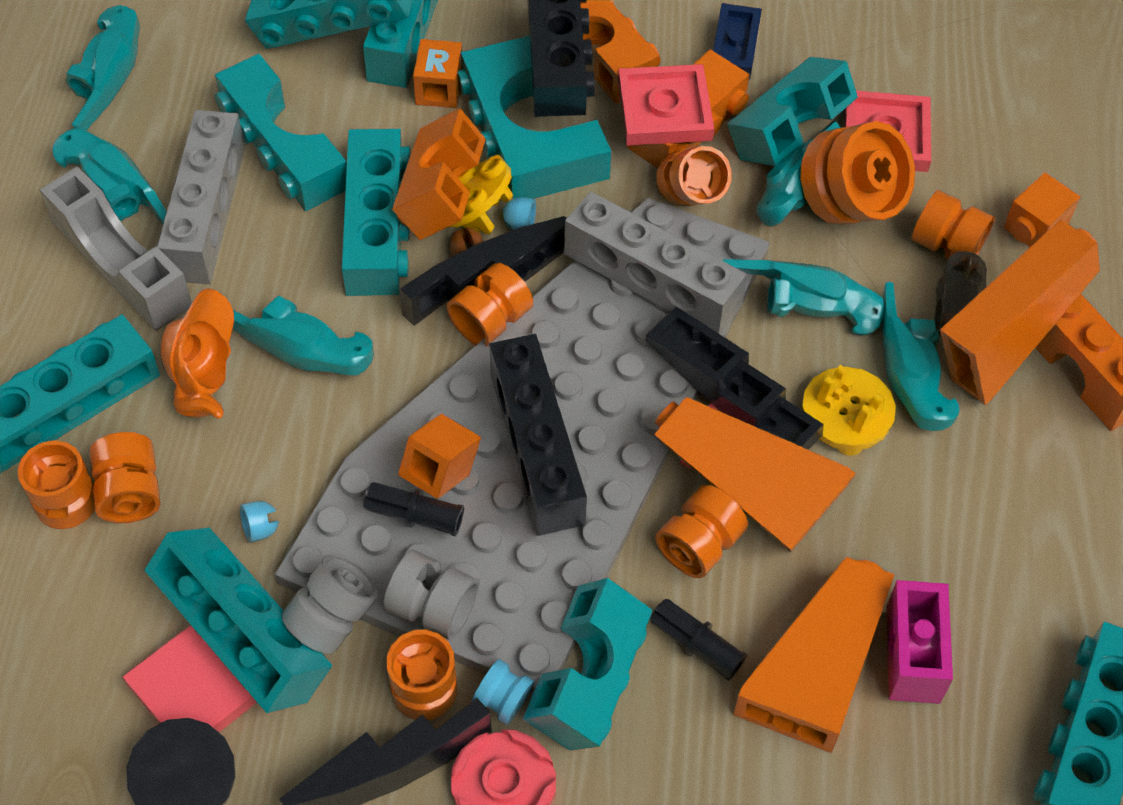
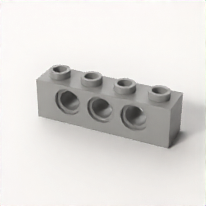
M195 110L157 246L184 273L185 280L189 283L211 284L245 151L237 113Z
M591 191L565 221V255L670 312L677 306L721 334L742 306L747 278L746 273Z

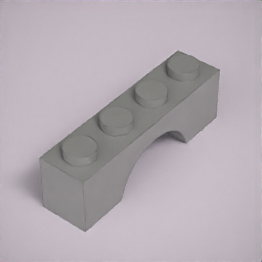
M78 166L40 189L52 223L155 330H158L190 308L192 301L184 273L157 246L148 251L132 237L114 213L101 189Z

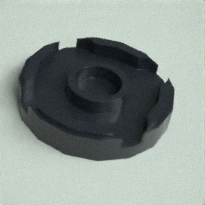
M191 718L166 720L147 730L134 745L126 767L127 789L135 805H224L230 798L236 780L235 759L226 738L208 723Z

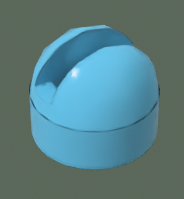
M517 197L505 204L503 218L509 229L515 230L532 225L535 222V199Z
M254 501L240 505L241 523L249 543L266 539L277 530L279 521H268L267 514L276 511L270 503Z

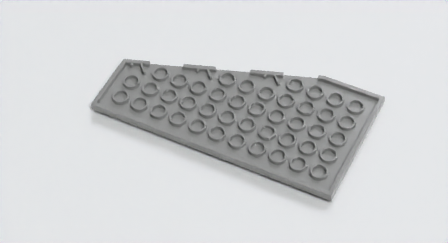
M650 198L644 200L631 212L720 260H764L768 253L770 242ZM575 260L533 296V307L515 323L506 321V330L493 341L498 342L535 333L537 335L587 495L586 523L584 526L537 536L491 378L490 347L484 344V338L345 458L275 574L277 584L298 592L302 588H308L307 583L310 581L311 573L324 557L330 555L345 559L364 572L374 583L378 591L377 599L359 620L400 637L412 630H425L422 618L410 622L384 610L385 593L392 575L402 558L413 549L441 563V571L443 572L452 567L479 579L478 594L463 628L454 639L449 640L445 638L449 641L454 651L455 661L483 674H487L492 665L500 658L508 663L510 672L518 677L526 675L535 681L530 692L533 695L541 674L562 670L576 644V641L560 628L577 587L609 577L670 453V449L662 444L654 435L660 428L655 424L656 419L672 401L679 405L685 397L696 400L699 391L685 380L646 341V334L668 315L670 311ZM747 274L742 304L757 275ZM738 312L720 335L725 338L727 337ZM441 413L481 436L470 475L438 499L456 505H464V516L456 537L451 536L449 533L417 524L413 528L406 527V521L367 511L363 506L366 490L374 482L412 493L416 489H420L400 477L398 472L408 437ZM423 491V496L434 498L430 494Z

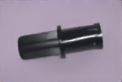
M376 482L371 483L367 488L363 503L367 511L406 521V527L413 528L417 524L449 533L455 537L461 527L465 509L464 505H456L423 496V491L420 489H416L412 493Z
M664 599L659 603L651 615L650 621L654 626L686 648L684 654L689 657L693 654L722 674L728 681L735 676L747 658V653L740 651L712 631L713 624L708 621L704 624L669 599Z

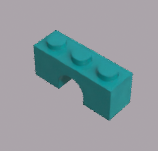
M818 57L807 58L728 122L727 126L740 160L776 166L804 143L798 127L799 123L815 118L832 120L856 100L858 95L847 61Z
M609 578L579 585L560 629L579 644L583 654L582 672L580 674L573 668H567L541 674L523 720L569 751L599 747L611 730L612 714L619 696L629 683V670L637 650L646 639V626L653 610Z

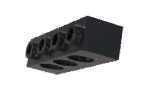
M527 0L534 117L586 115L587 98L595 96L594 71H586L585 66L592 65L591 39H583V34H589V9L581 8L580 6L581 3H586L587 0Z
M536 333L489 343L491 378L537 536L584 526L586 523L587 495Z

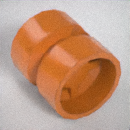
M698 146L668 154L658 167L656 183L660 194L668 202L676 206L710 204L720 200L727 193L732 181V170L728 159L721 151L711 146Z
M936 190L923 209L913 230L911 240L931 251L943 248L945 249V258L965 268H969L982 249L992 229L995 217L974 206L964 210L962 209L960 199L941 190Z
M494 263L476 278L474 286H466L447 303V312L452 323L464 338L475 346L485 338L484 344L488 346L489 343H492L506 330V321L515 323L533 307V297L526 283L514 270L502 263Z
M135 432L108 434L96 440L91 445L89 455L91 475L95 481L93 484V496L97 516L113 523H131L151 517L159 510L161 505L159 485L155 475L156 461L152 440L145 435Z
M52 440L32 447L21 458L17 469L18 480L42 523L50 528L68 529L80 525L95 511L94 483L76 447L67 442Z
M712 485L700 486L682 505V516L673 515L655 536L657 546L664 557L674 567L692 578L701 579L705 577L722 558V550L731 548L748 528V520L741 507L728 494Z
M427 629L412 630L401 635L391 645L386 657L391 696L396 708L406 717L415 720L421 715L427 720L438 718L453 706L457 696L454 651L449 641L443 636Z

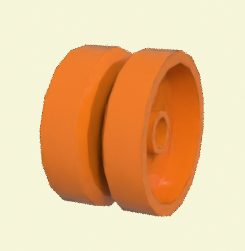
M872 121L819 133L808 144L802 158L800 180L804 197L811 209L827 223L846 225L861 221H878L896 216L908 204L914 189L915 165L911 149L903 135L890 124Z

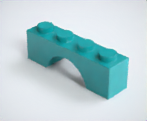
M260 53L215 74L219 92L214 94L220 111L238 114L244 142L246 144L252 142L256 147L258 158L267 171L274 170L278 175L279 184L288 199L295 198L302 208L308 211L346 191L347 162L324 133L298 135L287 132L274 123L277 116L285 109L281 80Z

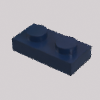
M722 3L713 51L750 74V79L762 9Z

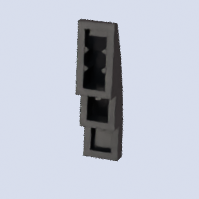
M562 216L520 227L478 243L435 265L400 288L402 315L415 326L444 303L450 301L466 286H474L476 278L494 263H502L509 266L526 282L564 253L565 221L567 218Z
M677 306L646 334V341L685 380L723 413L808 450L823 436L824 424L787 401L785 387L749 365V353Z
M476 698L436 730L421 715L381 747L366 732L279 799L281 805H361L399 790L456 758L460 750L476 736L487 732L490 734L492 732L491 712Z

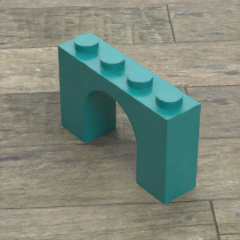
M530 36L461 52V70L458 71L459 91L462 96L468 95L470 99L468 101V109L472 123L475 126L480 125L483 132L481 134L486 138L483 147L486 157L500 155L511 168L512 178L508 187L513 194L512 199L517 197L534 199L610 179L612 151L598 120L553 131H533L518 126L505 115V112L513 104L533 96Z

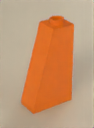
M1062 220L1058 221L940 329L948 368L953 382L984 405L994 398L1100 271L1098 243L1089 232L1081 228L1075 229Z
M685 397L679 405L672 401L655 421V424L660 428L654 435L662 444L712 486L728 494L746 515L790 552H792L856 475L847 466L688 397Z
M846 557L743 684L733 715L832 753L895 574L884 571L874 562L868 560L857 561Z

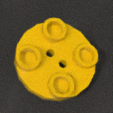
M500 155L492 156L488 160L480 162L477 166L457 177L469 190L470 194L462 221L449 227L463 226L464 228L475 229L479 233L483 231L485 234H491L495 226L485 212L493 205L497 206L500 200L507 203L513 197L508 187L512 178L511 168Z
M840 364L837 368L827 369L812 379L804 391L801 410L824 424L823 436L819 439L820 441L833 448H837L844 455L852 456L859 454L862 449L871 448L885 439L895 421L896 404L890 389L880 378L863 369L846 367Z

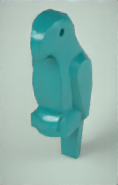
M112 6L99 16L97 25L100 30L104 31L97 34L90 41L84 51L82 62L73 64L67 72L66 83L75 92L76 96L88 99L73 121V128L87 131L100 114L110 105L135 66L140 23L136 11L127 6Z
M835 120L820 133L841 127ZM812 140L800 145L767 174L766 190L764 196L757 203L756 214L765 226L774 227L780 224L791 211H795L807 203L800 180L801 163L807 146Z
M80 128L68 130L56 139L52 150L57 164L64 168L68 164L80 165L81 170L104 193L120 221L138 213V208L142 204L153 211L163 226L167 211L151 185L124 150Z
M722 260L746 274L762 275L771 279L767 295V312L775 314L777 317H784L791 310L801 315L816 318H831L845 315L854 326L851 332L861 336L873 333L880 327L884 319V300L879 294L830 267L773 260Z
M886 282L882 291L885 307L882 334L887 379L919 428L929 431H942L955 423L960 408L956 399L950 400L938 391L941 368L936 347L940 342V335L935 325V320L910 318L904 324L897 316L894 283Z
M280 295L262 310L261 318L250 319L233 310V330L248 341L295 368L308 372L322 371L343 375H359L372 363L374 350L369 336L360 332H354L355 336L339 338L320 319L307 313L298 312L293 302L284 299Z

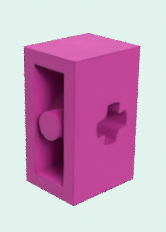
M897 580L886 606L889 700L941 704L953 681L949 584Z

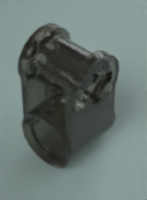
M958 251L952 254L946 262L945 275L937 283L934 320L940 336V329L986 288V264L975 253Z

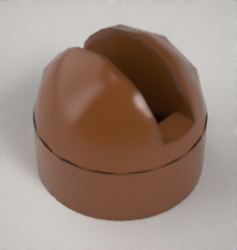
M469 227L455 231L449 241L450 257L466 250L465 242H470L472 246L483 242L481 234Z

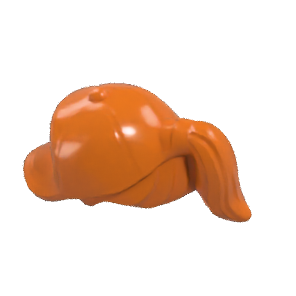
M211 288L202 290L196 296L183 318L172 321L167 325L161 340L160 357L163 369L175 383L173 401L175 410L187 417L199 418L212 415L217 419H221L224 409L221 403L211 395L226 380V361L231 353L229 341L234 325V311L227 298Z

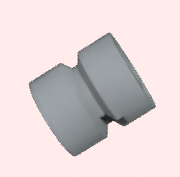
M412 549L402 558L392 575L385 593L384 610L410 622L422 618L423 628L452 640L463 628L474 606L479 590V579L452 567L443 572L441 571V563Z
M327 555L311 573L310 581L307 583L308 588L300 589L284 609L282 619L287 629L301 643L315 651L333 654L353 630L352 621H358L377 599L378 591L370 578L357 566L340 557Z

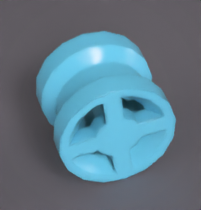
M499 658L481 681L472 701L478 698L485 707L497 713L500 722L509 725L526 701L535 681L526 675L518 677L510 672L508 663Z

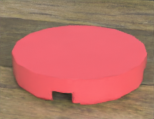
M502 730V732H495L489 735L487 732L476 736L460 750L452 767L451 794L455 805H552L556 796V772L549 752L534 737L517 730Z

